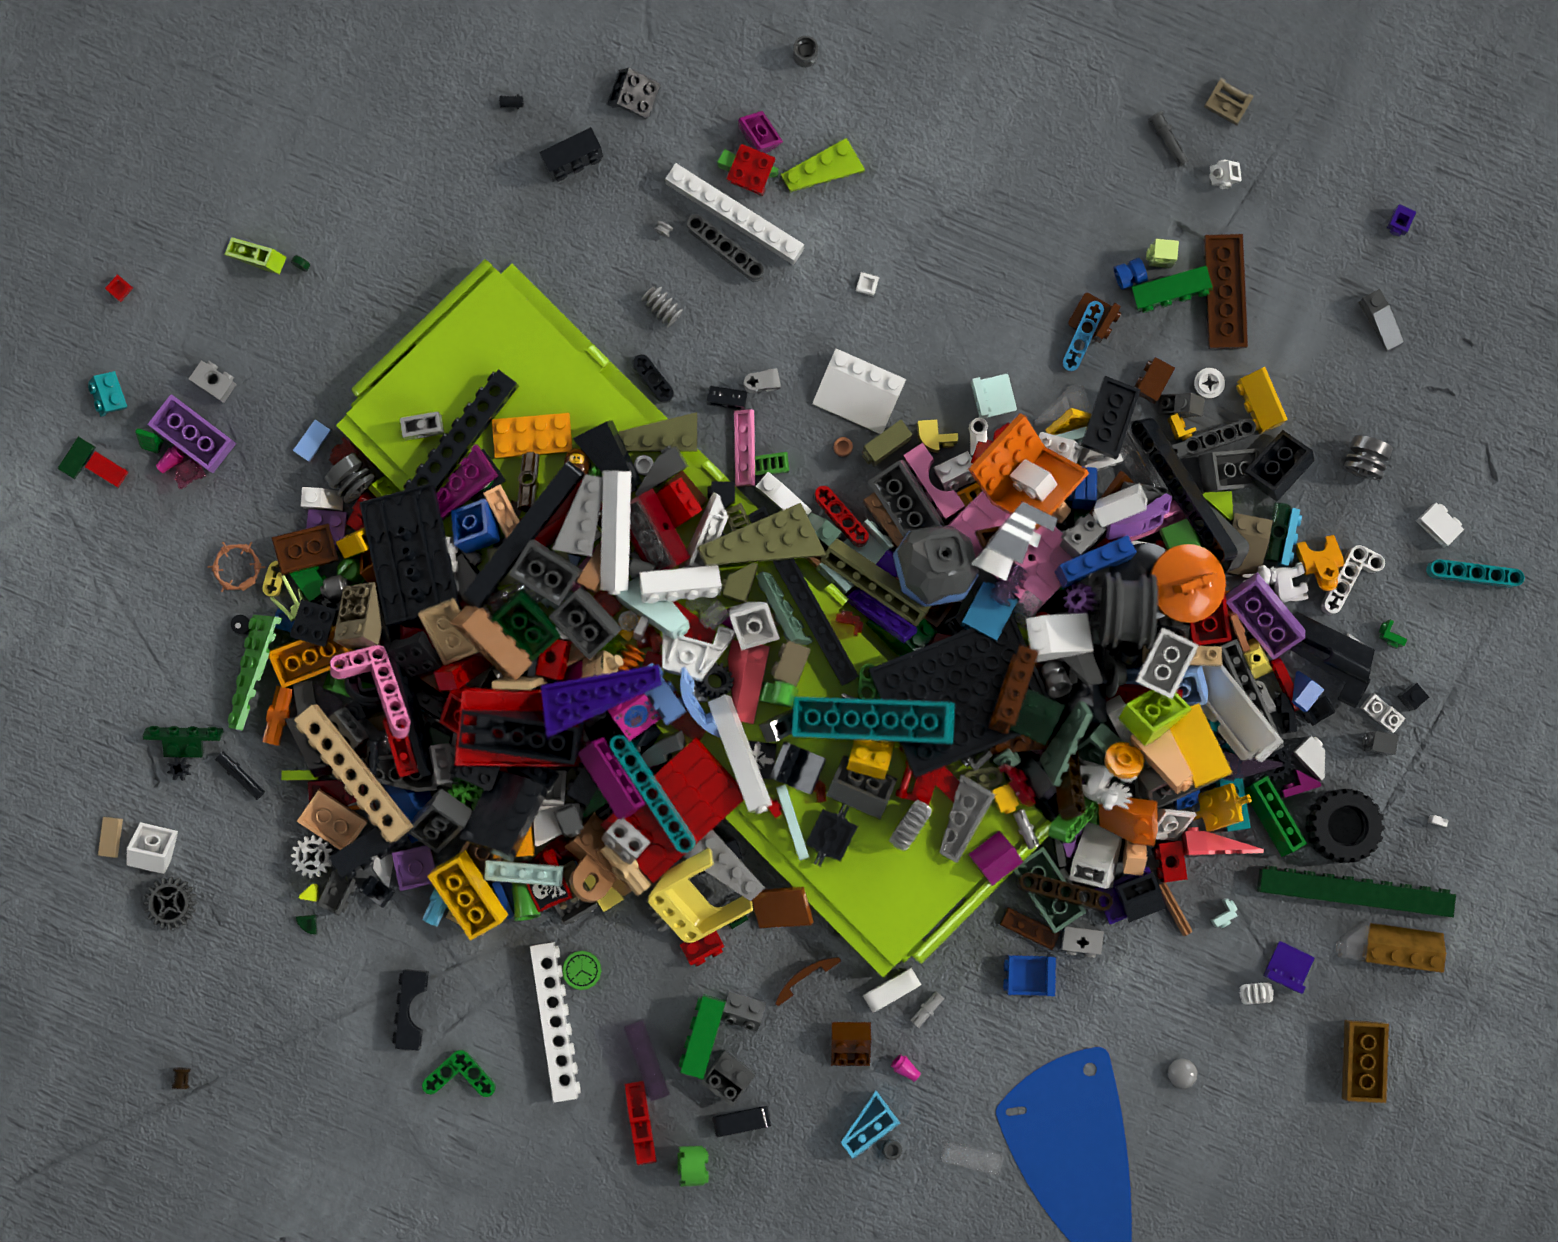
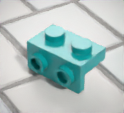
M115 371L95 375L90 379L88 389L93 394L94 406L96 411L99 412L100 417L105 416L107 413L127 408Z

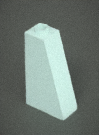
M635 577L628 582V590L615 594L618 603L639 617H647L651 625L673 640L684 636L688 632V620L673 602L665 600L656 603H642L639 577Z

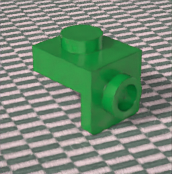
M1390 619L1381 624L1379 639L1386 641V645L1395 649L1405 646L1406 638L1390 632L1394 623Z

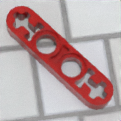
M818 487L815 491V501L854 546H865L869 539L867 530L829 487ZM820 493H827V500L825 497L820 498ZM833 505H837L841 511L835 514L831 512L830 508ZM849 519L853 522V526L847 528L843 526L842 522ZM857 534L864 536L863 541L861 539L856 540Z

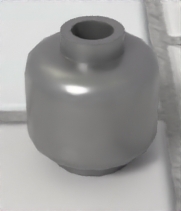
M336 575L326 578L320 590L323 598L326 597L329 602L333 603L341 600L343 587L350 585L347 578Z

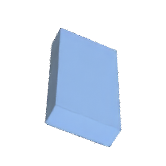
M314 420L293 451L310 462L331 433V430L317 420Z

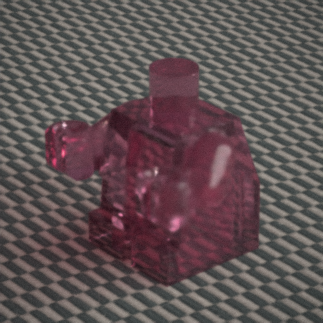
M192 458L175 467V480L178 488L181 490L194 482L193 479H203V477L207 476L202 467Z

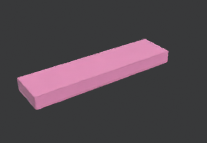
M753 409L734 411L736 487L755 486Z

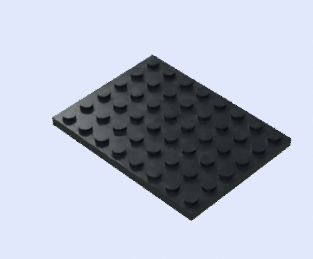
M1012 613L997 641L971 628L868 669L880 700L950 702L955 704L953 744L898 741L914 779L1059 720L1039 672L1034 665L1015 725H1010L1007 734L988 728L1013 653L1017 655L1021 645L1027 647Z

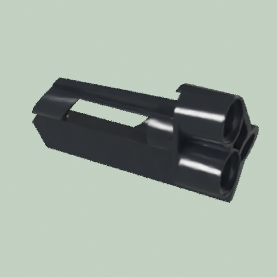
M1299 612L1293 613V616L1305 629V639L1302 642L1330 656L1323 660L1303 650L1301 641L1293 646L1291 651L1344 681L1345 685L1337 700L1356 708L1371 681L1369 676L1375 649Z

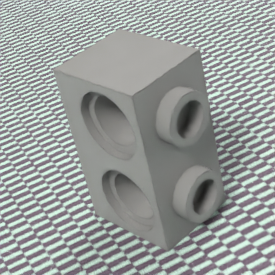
M618 819L601 838L608 848L613 849L624 862H628L630 865L650 844V841L625 819ZM614 832L618 833L620 835V838L616 837L614 835ZM629 846H632L635 851L630 850Z

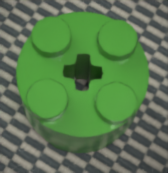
M679 1146L678 1150L680 1153L677 1155L678 1175H681L679 1186H704V1183L709 1182V1174L705 1167V1163H708V1151L703 1146Z

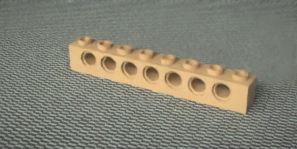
M311 705L294 719L297 723V729L302 734H306L311 747L321 753L320 758L322 761L332 767L334 776L338 780L341 779L343 781L345 790L350 795L355 796L358 800L356 801L357 805L363 811L366 810L369 814V820L373 825L381 829L382 832L380 833L386 841L395 842L414 827L318 705ZM316 723L320 727L317 734L313 731V726ZM327 739H330L332 742L330 749H327L325 746ZM339 754L343 755L344 762L342 764H339L337 761V756ZM351 769L356 772L354 780L349 777ZM362 785L368 787L366 795L361 792ZM375 800L380 802L379 810L373 807ZM387 815L391 816L392 818V824L390 826L387 825L385 822V818Z

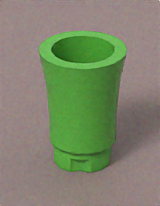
M511 882L513 887L511 890L514 903V921H527L540 917L541 914L540 912L538 913L526 883Z

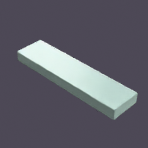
M486 860L484 880L562 886L563 866Z

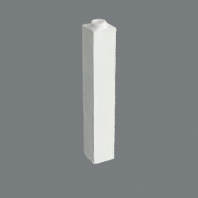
M603 471L600 590H608V594H620V591L628 590L631 472Z
M722 695L709 701L708 705L749 812L760 814L767 811V807L771 806L772 803L733 700L729 695Z

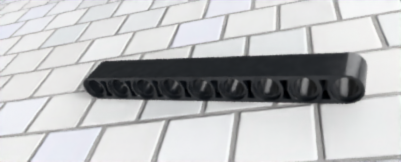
M1153 418L1134 421L1131 427L1133 435L1205 548L1220 563L1235 559L1238 553L1235 544Z
M570 461L564 464L464 592L461 599L465 603L478 609L485 604L514 567L528 542L533 539L535 540L585 474Z

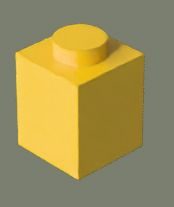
M1008 783L990 790L996 794L994 801L999 812L1008 814L1016 810L1015 806H1018L1019 803Z

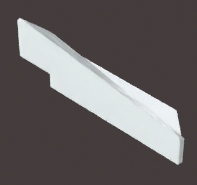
M712 493L687 548L691 557L682 562L678 569L705 566L697 548L720 538L728 519V514L720 500V495Z

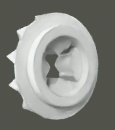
M1205 368L1196 375L1194 386L1196 392L1202 397L1211 399L1222 393L1225 387V379L1220 371L1214 368ZM1208 376L1210 381L1215 383L1211 386L1210 390L1208 385L1203 384L1207 381Z

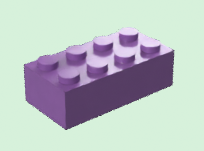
M172 394L147 424L211 473L215 472L236 445L233 440Z
M1258 572L1226 594L1227 605L1238 615V618L1273 660L1305 639V629Z

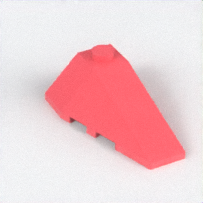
M732 640L728 655L729 672H732L731 678L734 677L733 687L731 688L732 700L740 721L754 724L770 646L758 645L741 650L739 641Z
M1188 827L1187 831L1182 833L1184 855L1264 853L1262 848L1206 831H1199V827Z

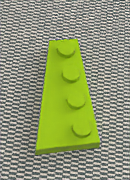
M845 138L782 173L781 178L789 192H794L816 184L827 183L834 179L863 173L865 168L848 139Z

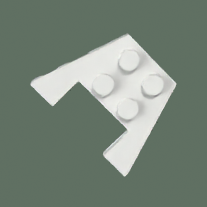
M719 626L713 644L685 636L677 637L673 640L662 632L663 671L681 676V668L685 667L693 680L701 682L736 636L735 630Z

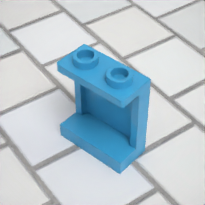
M983 582L961 627L966 630L974 628L979 633L997 641L1018 599L1008 591H1000L993 583Z

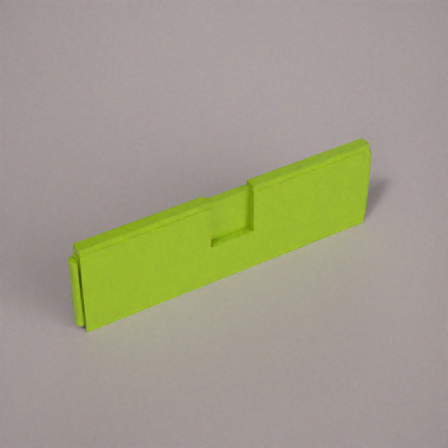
M484 259L351 388L352 393L357 399L351 404L352 408L346 413L347 415L336 426L400 491H403L405 483L415 477V471L418 466L426 463L429 459L427 457L429 452L433 448L437 449L440 445L439 440L441 437L451 431V425L454 420L462 417L465 413L463 411L465 406L469 402L473 403L476 399L475 394L477 391L487 385L488 377L492 372H497L498 369L515 381L519 387L494 419L570 413L573 448H580L574 441V437L606 421L613 420L619 433V431L667 420L668 418L512 263L500 273L489 261ZM493 388L490 393L491 396H498L500 388ZM487 403L479 405V411L481 412L488 409ZM432 412H439L442 415L444 434L407 441L403 438L400 418ZM468 419L467 426H475L476 419ZM491 422L474 445L476 444L481 450L484 449L506 479V482L501 486L509 501L514 500L518 502L520 484L518 477L521 473L522 457L495 459ZM462 433L455 436V442H462L464 440V434ZM448 448L443 451L444 458L452 455V449ZM698 448L697 452H680L689 466L683 471L708 502L710 500L708 498V487H711V482H731ZM470 449L464 457L467 458L472 450ZM628 452L633 464L642 455L649 456L654 463L657 457L662 454L661 452ZM567 453L539 455V487L536 492V500L563 467ZM460 463L456 466V468L453 470V472H454L458 467H460V465H461ZM440 464L432 465L431 472H439ZM638 474L641 481L643 482L646 475ZM448 478L442 484L441 487H444L447 484V482L449 481ZM422 479L419 482V486L428 484L427 479ZM670 479L653 488L655 493H657ZM532 480L526 481L525 484L531 483ZM735 486V504L728 506L726 509L742 503L747 515L758 510ZM636 491L631 493L630 500L637 497L635 495ZM470 498L467 502H465V503H464L462 506H460V507L466 506V505L471 504V503H474V502H473L472 499ZM707 504L702 507L703 510L676 528L686 549L691 542ZM738 510L729 515L730 517H734L738 514H741V511ZM450 514L443 520L446 537H453L452 516ZM741 517L737 520H734L733 523H739L743 521L744 518ZM728 520L723 529L725 535L733 532ZM498 524L500 539L506 538ZM744 524L740 527H737L736 530L741 529L747 525ZM597 525V529L602 534V529ZM602 536L594 542L593 549L599 544ZM629 539V546H631L632 552H634L635 548ZM554 543L548 546L547 548L552 550ZM494 544L476 550L477 553L482 554L481 557L483 558L482 562L476 566L480 571L489 561L487 548H493ZM577 555L581 557L578 566L584 561L587 555ZM794 558L858 675L860 669L866 664L878 666L899 657L866 624L869 619L847 603L848 598L833 583L830 584L805 558ZM773 561L718 565L721 586L723 580H727L730 574L752 563H757L758 565L756 575L761 572L771 573L784 593L782 599L791 604L794 609L793 616L803 623L804 628L802 630L806 637L811 636L813 642L809 645L799 644L809 648L810 654L796 687L799 689L797 697L842 698V694L845 693L859 699V677L844 686L840 684ZM680 564L670 570L678 569ZM630 575L628 578V582L632 580ZM755 575L747 602H767V596L760 589L759 581ZM520 583L497 587L507 599L512 597L520 588H523L536 601L554 627L556 626L549 618L555 609L551 605L547 608L540 601L542 597L536 591L524 588ZM599 589L597 594L587 590L617 623L629 611V609L618 603L615 594H608V590ZM723 592L713 598L697 597L693 600L687 598L676 600L713 628L716 634L719 626L728 628L721 624L722 621L719 619L721 614L729 607L743 604L724 598ZM768 605L770 612L775 613L773 608ZM649 623L642 640H636L633 636L627 642L617 634L598 652L607 651L613 656L619 655L621 658H624L621 651H628L625 644H630L644 654L649 650L662 655L663 634L662 631ZM780 624L775 626L779 639L762 644L770 646L763 681L774 684L776 681H774V676L771 672L775 662H780L779 651L782 644H787L788 641L784 636L785 631ZM731 642L717 659V665L722 663L724 668L726 666L729 668L728 655ZM637 661L640 668H642L643 662ZM865 668L863 675L869 679L871 678L868 672L870 668ZM663 671L665 674L662 677L666 683L670 680L676 689L673 693L677 698L682 697L681 676ZM711 674L708 677V683L713 688H719L721 686V679L718 675ZM865 687L861 690V694L864 698H870L872 690ZM730 689V692L727 693L726 695H729V696H731V698H732V693H731V689ZM709 697L706 702H699L706 714L711 712L708 702L711 701ZM761 701L758 702L754 724L741 722L748 741L777 744L774 765L784 741L826 758L825 765L812 795L786 785L809 858L799 860L783 809L780 810L782 815L777 818L773 816L769 809L763 813L756 814V812H749L744 800L725 819L793 887H804L808 902L882 977L900 961L905 963L911 956L918 963H923L1014 872L1012 870L992 886L970 858L969 853L998 831L1013 845L1022 861L1037 848L1035 845V848L1028 850L1023 835L1019 834V826L1013 816L1014 812L1020 809L1025 810L1030 824L1034 826L1033 831L1039 844L1049 836L1051 823L1044 818L1037 802L1033 806L1028 807L1023 805L1016 796L1019 803L1018 806H1015L1016 810L1005 814V812L998 811L993 799L961 858L955 863L939 853L954 803L935 786L929 805L932 812L907 850L897 849L890 843V837L914 801L895 796L904 775L906 758L904 753L894 746L886 774L897 778V781L881 819L849 806L850 808L845 818L858 826L841 862L832 857H825L821 867L813 864L818 852L806 845V841L822 809L838 814L842 804H844L826 796L843 755L850 757L854 739L794 737L790 734L779 741L766 742L759 724L793 708ZM685 708L687 712L669 725L665 724L662 717L655 723L662 732L654 744L670 734L682 730L687 745L697 737L736 780L721 737H716L702 728L693 719L687 708ZM681 750L671 752L672 758L668 761H671ZM992 754L993 756L978 769L998 768L997 764L993 761V758L998 754ZM961 761L945 766L958 780H960L962 774L964 775L967 771L974 770L970 766L966 768ZM1002 772V782L997 786L987 787L986 789L990 791L1009 783L1008 775ZM990 773L989 779L991 781L995 780V774ZM913 774L907 788V792L910 793L913 792L916 782ZM971 776V777L969 778V779L973 780L974 782H976V777H975V776ZM763 779L769 797L772 801L777 799L782 806L776 787L785 784L774 779ZM964 897L965 900L923 941L922 939Z

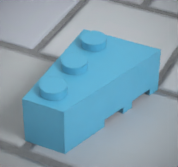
M877 1091L872 1095L857 1120L841 1141V1144L852 1159H855L900 1124V1121Z

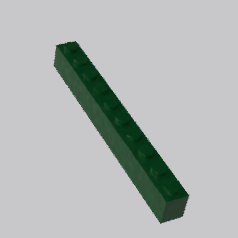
M1265 865V869H1259L1257 892L1454 918L1456 894H1450L1449 889L1439 888L1438 892L1431 891V887L1419 886V889H1412L1411 884L1400 883V887L1392 886L1393 882L1381 881L1380 884H1375L1373 879L1362 878L1361 882L1354 881V877L1342 875V879H1337L1335 874L1323 873L1322 877L1315 876L1316 872L1305 870L1303 874L1296 873V869L1284 868V871H1277V867Z

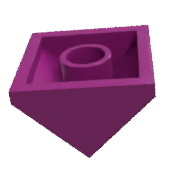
M763 111L738 119V128L751 148L768 153L783 143Z
M1000 831L968 854L992 886L1023 863L1013 845Z

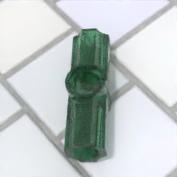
M1274 503L1271 520H1273L1264 560L1281 562L1285 537L1288 534L1287 526L1291 505ZM1274 528H1279L1281 530V537H1276L1274 535Z

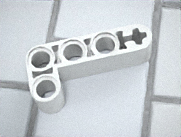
M1361 545L1349 549L1344 558V566L1338 569V584L1344 587V592L1341 594L1337 592L1336 588L1332 591H1327L1321 603V610L1327 615L1339 612L1361 569L1369 573H1376L1384 568L1385 559L1378 553ZM1354 550H1358L1361 553L1360 560L1353 556ZM1372 559L1377 560V569L1371 566L1370 562ZM1346 567L1352 569L1353 574L1351 577L1345 574ZM1334 598H1338L1333 603V606L1335 608L1330 610V605L1328 603L1332 602Z

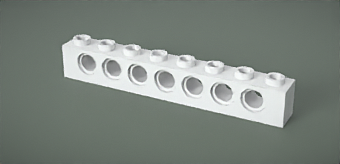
M555 942L532 945L530 950L553 1103L577 1099L578 1094L581 1093L580 1083L576 1082L575 1079L578 1069L577 1063L573 1062L572 1055L575 1054L574 1043H570L569 1035H572L571 1024L567 1023L566 1016L569 1015L568 1004H564L563 996H566L565 985H561L560 977H563L562 965H558L557 957H560L559 946H555ZM544 958L552 960L551 968L543 967L542 960ZM547 977H552L555 980L553 988H548L545 985ZM553 996L558 999L557 1007L549 1006V997ZM553 1016H558L561 1019L560 1026L555 1027L551 1024ZM555 1036L563 1037L564 1044L562 1046L555 1045ZM559 1055H564L567 1058L566 1065L562 1066L557 1063ZM561 1075L569 1076L570 1083L568 1085L561 1084Z

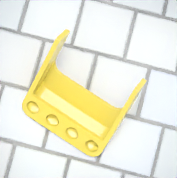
M709 848L668 869L648 897L651 907L686 943L696 942L753 911L752 900L749 901L743 896L723 907H714L689 881V878L713 865L712 851Z

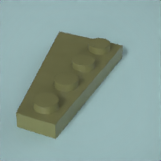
M697 412L619 431V435L627 452H661V450L670 445L672 448L677 447L680 452H697Z

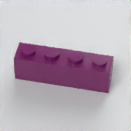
M605 738L591 742L578 753L582 763L591 774L593 781L597 784L603 797L607 800L613 813L619 820L631 816L645 805V802Z

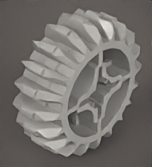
M915 801L890 837V843L897 849L907 850L926 823L932 809L924 802Z

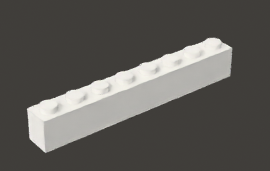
M675 163L665 178L666 185L792 265L795 264L803 252V243Z

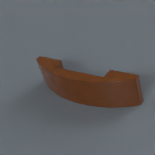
M839 957L826 958L801 969L782 988L777 997L776 1005L779 1006L791 998L794 994L790 988L820 966L827 972L840 963L841 959Z

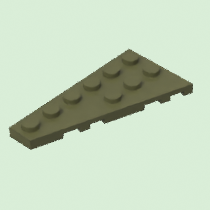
M801 503L697 548L705 566L826 556Z

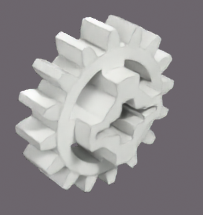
M308 836L304 837L305 842L298 840L299 847L292 848L296 851V854H291V857L295 858L292 865H298L296 872L302 870V876H306L309 873V878H313L314 873L317 877H320L321 871L327 873L326 867H332L328 862L330 853L334 851L327 848L330 843H322L323 839L321 837L317 841L316 836H312L311 840ZM314 843L319 846L312 849L308 844ZM301 851L303 852V860H302V861L300 860ZM310 853H316V860L308 861L311 857ZM323 853H325V860H324V862L322 861V854H323ZM309 865H314L318 869L310 870L306 867H308Z

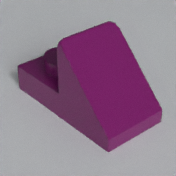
M1292 770L1297 785L1294 782L1283 785L1284 789L1280 790L1279 793L1281 798H1286L1322 785L1321 782L1298 770Z

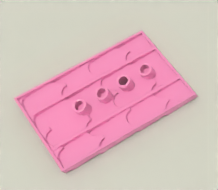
M982 491L948 526L956 528L971 539L975 557H977L982 548L976 538L975 531L1001 526L1010 514L992 505ZM1043 526L1038 530L1034 529V532L1042 535L1038 548L1029 544L1023 563L1015 562L1011 565L1007 580L993 575L1033 613L1061 587L1054 573L1057 567L1073 559L1059 546L1063 540L1061 538L1063 533L1056 527L1054 531ZM1029 554L1032 555V560H1031V561H1029V559H1028V555H1029Z

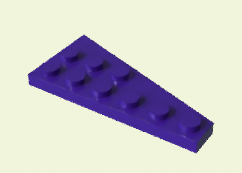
M659 665L541 685L547 737L661 686Z

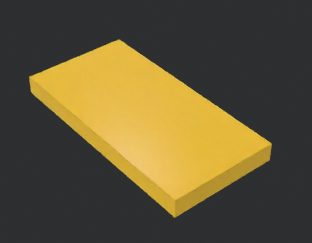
M1199 703L1190 706L1192 710L1170 728L1192 773V783L1195 788L1232 774L1230 766Z

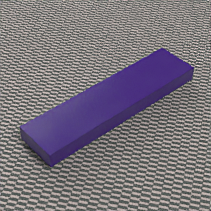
M859 587L847 596V603L902 643H905L917 633L915 626Z

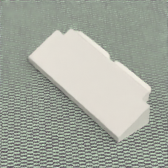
M1223 664L1222 666H1202L1209 690L1207 704L1200 705L1202 711L1210 721L1220 722L1221 725L1218 727L1219 733L1241 760H1251L1256 755L1255 758L1263 762L1283 740Z

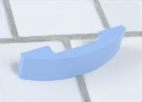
M685 667L681 668V694L687 710L702 728L712 735L720 737L712 713L706 714L693 694L694 680Z

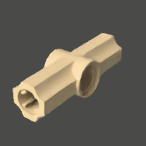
M606 845L600 850L613 866L612 870L615 876L625 881L636 896H639L651 886L638 869L639 865L636 860L630 865L628 862H624L618 853Z

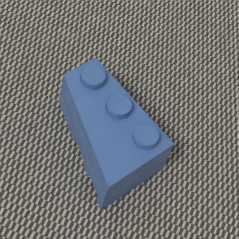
M659 666L662 685L646 692L645 695L660 714L665 724L669 725L687 711L685 710L686 706L682 697L677 698L673 693L676 691L670 680L666 683L662 677L665 673Z

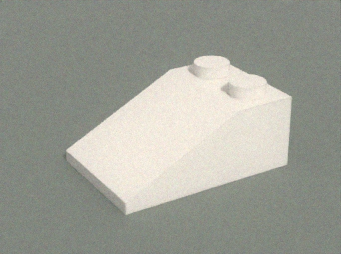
M1087 613L1044 615L1026 619L1030 648L1038 651L1036 662L1094 652Z

